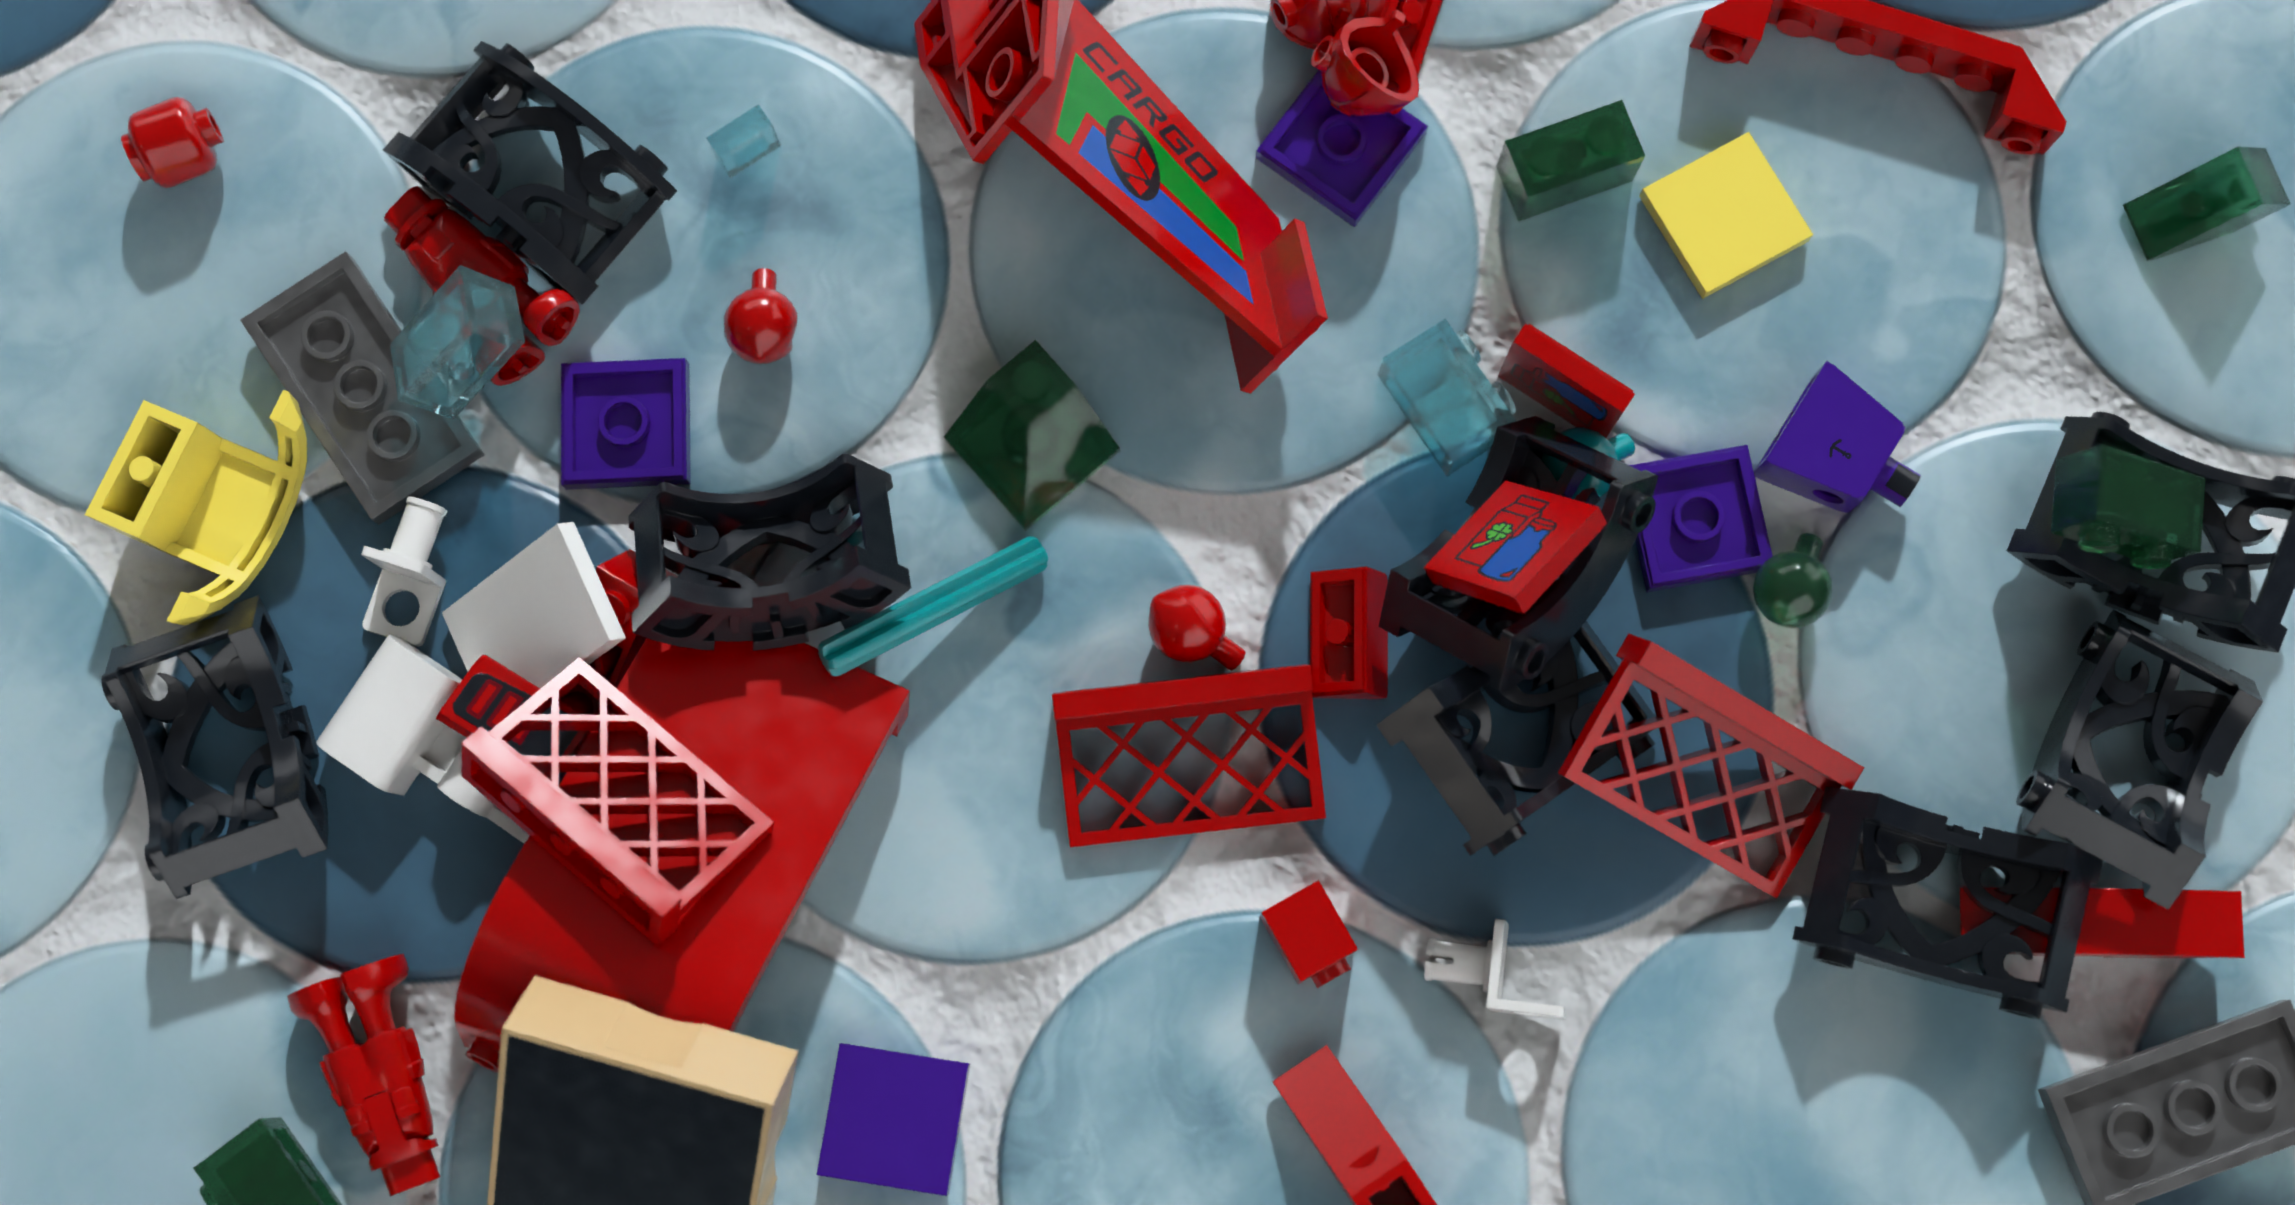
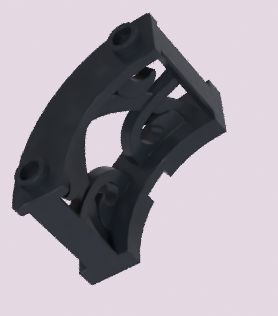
M481 41L473 50L480 57L479 60L410 137L398 132L384 147L383 151L426 191L444 200L470 220L476 217L490 228L494 223L500 226L502 230L496 236L498 241L516 254L554 289L566 290L576 302L583 305L597 289L596 280L665 200L669 201L677 190L663 177L668 171L667 166L649 149L638 145L633 150L585 108L533 71L535 69L534 65L510 44L506 43L500 50ZM505 85L508 86L507 95L500 100L494 101L493 99ZM527 98L541 105L535 107H524ZM485 110L488 116L476 121L475 119ZM525 130L554 131L562 156L564 192L549 185L526 184L513 188L499 199L495 198L492 194L500 180L502 163L499 151L492 138ZM579 133L600 151L593 152L585 157ZM480 144L485 154L484 165L475 172L464 171V167L469 161L473 159L479 160L472 147ZM610 173H620L626 176L641 190L616 221L589 207V195L603 203H615L621 200L618 192L604 187V179ZM535 202L549 203L562 209L561 216L559 217L554 210L544 206L547 214L544 221L540 223H533L527 220L526 213L529 206ZM587 223L605 232L576 266L574 263L584 239Z
M2094 412L2091 417L2066 416L2060 428L2065 433V436L2026 529H2015L2006 551L2040 574L2069 589L2073 588L2075 583H2086L2092 586L2091 590L2109 593L2104 605L2133 617L2159 625L2163 614L2173 617V621L2182 624L2184 621L2193 623L2198 627L2197 637L2244 648L2278 653L2288 630L2280 623L2295 588V478L2275 476L2272 480L2226 471L2192 460L2135 433L2130 429V424L2126 420L2111 413ZM2092 451L2115 463L2117 467V474L2108 476L2101 472L2097 464L2092 471V481L2096 490L2103 496L2099 500L2079 482ZM2137 474L2149 479V481L2136 484ZM2073 499L2083 511L2062 532H2059L2070 502ZM2180 501L2198 522L2214 552L2191 554L2176 560L2158 578L2142 573L2143 555L2139 541L2130 527L2119 517L2146 506ZM2217 504L2224 505L2232 509L2229 511L2227 516H2225V514ZM2259 514L2288 520L2275 553H2244L2242 547H2250L2261 543L2273 530V528L2267 530L2253 528L2249 522L2251 516ZM2102 527L2109 531L2122 546L2124 557L2114 561L2100 553V546L2102 544H2110L2112 540L2110 535L2099 530ZM2202 569H2218L2220 571V574L2204 573L2202 579L2207 583V590L2205 591L2187 588L2183 582L2184 574L2190 571ZM2268 569L2254 603L2251 601L2249 570Z
M1532 416L1497 427L1483 470L1465 501L1474 509L1464 524L1505 481L1572 499L1582 480L1589 474L1610 484L1601 510L1607 522L1604 528L1561 573L1559 579L1555 580L1524 614L1431 582L1424 566L1455 535L1444 530L1428 547L1414 558L1390 570L1378 626L1396 637L1409 632L1416 634L1490 675L1489 685L1500 692L1515 686L1524 679L1532 680L1537 677L1545 664L1581 628L1608 591L1627 558L1638 533L1648 526L1656 508V502L1653 498L1658 481L1656 474L1647 470L1639 471L1554 430L1555 424L1538 416ZM1544 453L1568 464L1558 482L1542 461ZM1595 488L1585 489L1574 498V500L1591 505H1596L1601 500ZM1484 618H1486V626L1491 634L1476 627Z
M841 454L833 462L804 479L761 492L718 494L690 490L667 482L658 484L628 516L629 528L635 534L639 606L631 613L633 633L654 641L679 647L714 651L715 641H752L753 651L806 643L809 642V631L826 627L839 621L844 629H847L874 616L911 589L909 569L899 565L897 560L887 493L893 488L891 474L854 456ZM860 512L859 518L851 524L852 516ZM664 540L676 542V546L681 554L665 548ZM862 541H864V548L858 546ZM780 542L811 553L790 571L783 583L759 587L748 576L727 568L731 563L757 545ZM666 569L678 574V577L669 575L666 578Z
M259 595L235 603L233 610L128 647L124 644L112 648L105 674L101 678L102 689L108 703L113 709L120 710L143 776L149 813V842L144 850L147 866L156 880H164L176 899L190 895L192 884L297 848L301 857L304 858L324 851L328 846L326 791L320 784H315L309 770H312L310 760L319 757L314 732L306 705L292 707L288 695L292 691L289 683H284L282 674L293 669L280 637ZM229 638L231 641L206 666L191 652ZM177 656L194 678V682L189 688L183 681L171 675L157 673L166 682L168 693L164 699L155 701L140 668ZM227 688L233 697L241 700L242 692L247 688H252L256 700L250 710L240 712L231 704L223 691ZM212 706L222 717L231 723L247 730L266 731L268 743L258 748L243 765L236 780L234 796L223 793L208 785L187 767L196 737ZM163 722L172 723L168 736ZM273 768V785L264 788L256 784L262 771ZM254 788L256 800H253ZM185 798L193 802L194 805L187 808ZM226 817L230 818L227 834L218 837L225 827ZM249 822H259L248 827ZM199 826H203L204 833L199 840L203 843L192 846L191 833Z
M2112 610L2104 624L2095 621L2088 628L2078 646L2077 655L2083 657V660L2054 714L2038 753L2033 771L2023 783L2018 793L2016 804L2023 808V831L2036 837L2043 828L2142 881L2144 897L2169 910L2206 857L2204 837L2211 804L2201 800V791L2209 773L2215 777L2222 776L2236 745L2263 703V700L2253 680L2232 669L2228 671L2128 619L2126 615ZM2127 642L2163 659L2160 677L2154 692L2146 693L2150 674L2147 665L2142 660L2131 668L2130 681H2122L2116 676L2115 663ZM2182 669L2211 684L2217 690L2215 693L2194 690H2175ZM2096 697L2103 707L2088 714ZM2166 719H2173V720L2168 724V726H2167V728H2166V731H2165V722H2166ZM2145 721L2143 743L2146 755L2153 767L2168 780L2166 786L2155 784L2141 785L2131 789L2117 799L2106 784L2097 766L2090 740L2110 729ZM2171 733L2179 734L2185 742L2183 751L2176 752L2171 750L2166 744L2165 737ZM2065 794L2070 795V796L2073 797L2075 800H2073V799L2067 797ZM2143 803L2152 809L2155 817L2154 820H2151L2146 815L2144 809L2134 816L2129 811L2134 804Z
M1587 621L1584 622L1573 636L1596 666L1598 672L1578 679L1574 652L1569 640L1545 664L1540 674L1532 679L1533 686L1530 691H1535L1547 683L1548 692L1526 694L1519 689L1517 684L1500 692L1489 685L1490 675L1474 666L1470 668L1467 665L1442 681L1429 686L1377 724V727L1391 747L1404 741L1471 836L1472 839L1463 844L1470 856L1486 845L1494 856L1527 834L1520 824L1521 821L1576 784L1558 774V771L1598 702H1590L1578 708V695L1591 689L1608 685L1619 667ZM1631 684L1622 700V704L1632 716L1625 726L1656 717V714H1653ZM1484 690L1495 702L1515 712L1534 713L1549 708L1547 739L1538 768L1514 766L1482 753L1489 742L1492 729L1490 709L1482 694ZM1457 715L1464 716L1472 724L1473 735L1469 744L1463 738L1470 733L1471 729L1464 728L1459 723ZM1653 730L1628 737L1633 760L1655 745V742L1648 734ZM1616 741L1595 747L1582 772L1589 775L1615 756L1620 760ZM1514 790L1537 793L1517 807Z
M1825 787L1820 812L1830 817L1804 926H1795L1792 937L1795 941L1815 947L1814 960L1847 969H1853L1854 960L1938 984L2001 999L2000 1010L2023 1017L2040 1019L2042 1008L2067 1013L2070 1000L2065 997L2091 884L2098 885L2103 865L2102 859L2071 843L2036 838L1985 826L1983 827L1981 839H1979L1980 833L1966 830L1958 825H1947L1948 817L1905 804L1880 793ZM1860 842L1863 870H1853ZM1900 844L1911 846L1918 858L1915 868L1908 872L1889 873L1886 864L1899 865L1902 863L1897 857L1898 846ZM1945 853L1958 856V876L1966 894L1975 904L1993 915L1974 929L1958 937L1931 945L1908 919L1899 904L1893 887L1907 886L1925 879L1939 866ZM1995 867L2004 873V885L1994 890L2003 895H2013L2006 903L1993 897L1982 887L1980 876L1986 868ZM2062 878L2052 924L2032 915L2049 894L2057 879ZM1850 883L1867 885L1871 896L1855 900L1846 910V912L1857 910L1863 914L1866 920L1865 928L1859 934H1851L1839 929ZM2019 926L2048 938L2039 982L2016 978L2004 969L2003 961L2006 955L2011 952L2020 954L2026 960L2033 959V954L2028 944L2021 938L2010 934ZM1888 930L1892 938L1907 955L1875 946V944L1884 937ZM1978 953V964L1983 975L1945 965L1961 961Z

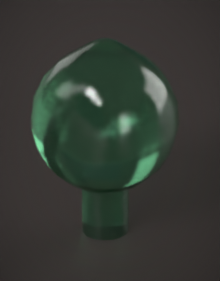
M1811 533L1801 534L1793 551L1780 552L1770 557L1757 571L1753 584L1754 600L1761 613L1770 622L1784 628H1802L1816 622L1824 615L1832 600V579L1824 564L1818 560L1823 546V542L1818 536Z

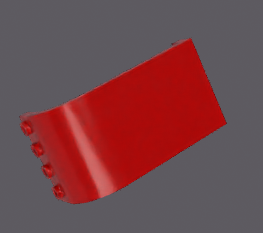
M646 638L616 689L774 822L773 831L678 919L677 929L658 947L529 835L499 886L482 920L461 975L455 1001L454 1020L464 1046L468 1048L465 1055L476 1064L498 1073L502 1027L534 976L626 1001L642 1010L667 1019L707 1024L734 1032L752 994L891 734L897 737L908 717L910 690L859 667L840 676H831L820 660L819 649L806 643L753 651L752 641H715L714 651L679 647ZM607 708V715H615ZM599 731L590 732L577 756H599ZM607 731L608 756H647V741L635 731ZM656 750V756H664ZM567 772L559 788L570 798H600L599 772ZM608 772V798H648V773ZM656 772L657 798H696V783L684 772ZM705 791V798H713ZM590 814L600 823V814ZM608 814V830L620 841H649L648 814ZM657 814L658 841H697L696 814ZM706 814V841L736 840L748 829L733 814ZM698 856L658 857V874L680 892L698 875ZM707 856V866L718 856ZM640 857L649 865V857Z

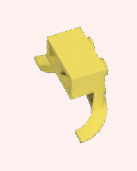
M283 389L269 417L277 430L278 461L223 439L198 422L143 400L84 515L127 537L219 576L198 591L190 593L181 591L166 621L186 626L207 618L234 601L249 587L265 566L283 535L296 505L307 464V437L299 404L290 392Z

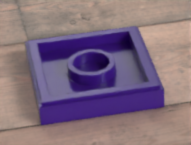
M1318 70L1258 147L1255 158L1355 228L1426 135L1428 126L1404 109L1394 115L1388 112L1380 115H1351V117L1344 115L1330 105L1331 101L1328 99L1322 85V72Z
M686 358L561 363V485L566 490L657 486L662 482L673 485L691 484L690 368Z
M1748 445L1629 465L1639 471L1647 470L1658 476L1653 494L1656 502L1654 515L1648 526L1638 533L1635 539L1646 593L1770 571L1775 567Z
M840 1043L817 1175L948 1196L970 1063Z

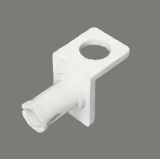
M408 496L406 500L407 505L391 548H383L381 551L364 546L361 553L363 557L382 569L362 626L369 632L385 637L391 634L402 638L413 646L419 647L425 642L447 582L445 578L432 570L433 565L428 563V559L443 518L446 517L448 510L432 502ZM401 591L413 593L418 598L420 605L417 617L408 625H392L385 614L387 601L392 595Z
M1495 919L1493 940H1488L1487 946L1436 941V939L1429 938L1426 955H1429V958L1453 960V963L1445 964L1425 961V981L1439 980L1483 985V992L1488 993L1486 1008L1490 1011L1566 1020V1008L1562 1006L1502 999L1509 924L1506 920Z

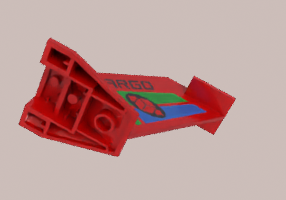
M931 0L914 22L920 67L972 161L984 165L1011 131L1022 138L1224 313L1240 391L1251 394L1328 319L1305 222L1294 218L1282 231L1277 215L1079 0Z

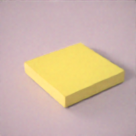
M1750 132L1642 189L1639 195L1702 299L1809 242L1813 236V233Z

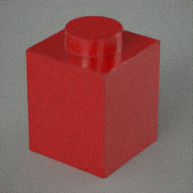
M1319 880L1261 912L1259 917L1297 984L1312 978L1316 987L1319 988L1351 970L1345 958L1356 952L1358 948Z

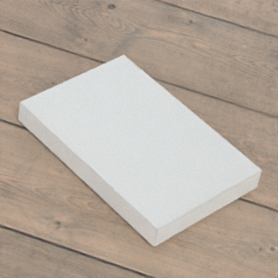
M574 522L556 524L442 612L467 672L481 655H487L540 689L579 657L589 665L626 638Z

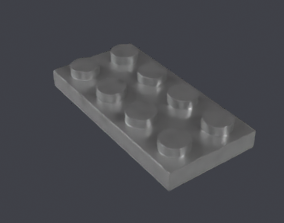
M346 251L240 319L286 391L290 392L297 400L301 414L371 520L378 525L403 510L407 505L406 500L408 496L421 498L485 455L355 260Z
M2291 1000L2273 1002L2037 1089L2084 1204L2134 1205L2295 1145V1009Z

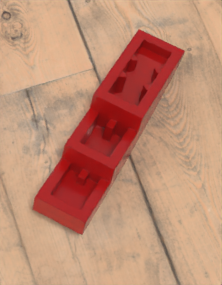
M1959 887L1962 935L1989 919L1993 914L1975 904L1966 894L1963 887ZM1983 887L1989 894L2004 903L2013 896L2003 895L1994 890L2000 887ZM2052 888L2032 915L2052 924L2060 888ZM2090 888L2075 956L2245 959L2241 891L2182 890L2168 910L2144 897L2143 889ZM2021 926L2010 933L2025 941L2030 947L2033 956H2045L2048 938ZM2011 952V953H2009L2008 955H2020V954H2017V953H2015V952Z

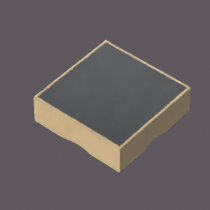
M534 976L502 1027L487 1205H773L777 1182L775 1148L787 1122L798 1050L707 1024L667 1019L642 1010L626 1001Z

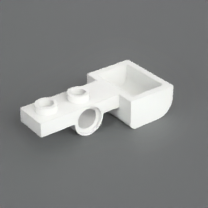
M389 634L317 739L316 744L363 779L388 793L404 796L421 772L436 782L438 789L466 809L488 818L525 844L529 834L461 776V743L467 738L436 719L439 711L462 679L402 638Z

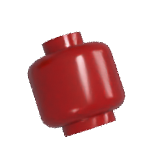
M172 97L132 114L128 120V133L121 136L125 153L138 176L143 181L152 179L156 184L164 188L177 186L215 169L217 153L214 146L224 142L219 126L208 108L196 111L189 101L181 97Z

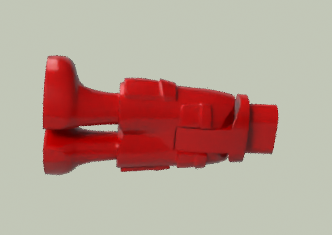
M415 186L407 190L386 212L384 221L397 234L395 237L396 245L405 252L412 266L433 290L432 294L439 308L445 312L462 332L481 331L488 340L490 346L483 356L481 367L484 375L493 384L504 386L514 383L534 371L545 359V353L529 337L513 326L499 311L502 301L506 300L521 315L525 326L532 334L547 346L559 345L571 332L580 312L579 304L563 289H551L543 294L537 292L527 284L529 269L516 254L496 238L487 237L466 218L452 210L444 200L431 199L419 186Z
M404 954L391 956L340 974V977L317 982L287 996L291 1012L299 1019L309 1020L319 1031L329 1051V1054L322 1056L323 1061L319 1062V1065L331 1091V1097L338 1107L343 1108L351 1126L350 1130L353 1137L356 1138L360 1147L369 1158L370 1170L381 1169L390 1196L440 1178L431 1151L432 1148L439 1146L437 1139H425L433 1135L434 1124L422 1076L425 1075L424 1059L421 1058L413 1028L406 1029L405 1026L396 1028L391 1010V992L407 978L409 972ZM348 999L353 1003L367 1036L365 1043L357 1044L346 1012Z

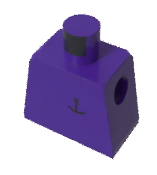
M1828 361L1810 379L1754 470L1755 477L1762 481L1844 513H1849L1860 504L1869 490L1901 507L1921 477L1919 473L1890 457L1906 430L1903 422Z

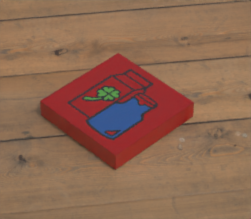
M1525 324L1512 342L1498 374L1499 378L1573 426L1592 429L1601 433L1605 438H1607L1635 396L1632 389L1531 324Z
M1505 481L1424 566V569L1433 584L1524 614L1596 537L1607 522L1599 506Z

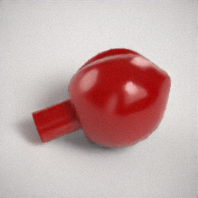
M760 268L755 270L752 274L751 289L736 296L724 315V337L732 351L745 361L754 364H768L787 356L792 350V339L798 321L797 311L792 302L786 296L776 291L777 275L771 269Z
M1179 585L1167 589L1152 598L1148 627L1151 639L1161 653L1176 661L1190 663L1211 656L1230 671L1240 665L1246 651L1224 635L1226 632L1225 612L1218 599L1211 592L1195 585Z

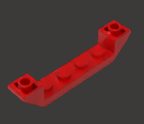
M1727 0L1704 11L1689 46L1702 50L1708 58L1720 63L1731 64L1741 62L1748 64L1761 42L1766 23L1776 25L1777 29L1786 35L1798 38L1813 36L1835 43L1838 49L1851 55L1864 56L1872 54L1895 61L1897 67L1910 73L1924 74L1931 72L1954 79L1959 87L1969 91L1984 92L1990 90L1996 92L1984 137L1999 141L2005 149L2018 154L2030 155L2039 153L2044 155L2064 133L2067 122L2021 46L1869 0Z

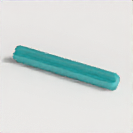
M1026 537L878 612L874 616L821 641L818 645L820 660L831 676H840L1044 571L1047 568L1048 561L1046 550L1036 537Z

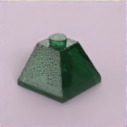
M1036 340L984 383L944 435L945 441L1025 531L1120 452V447L1079 388Z

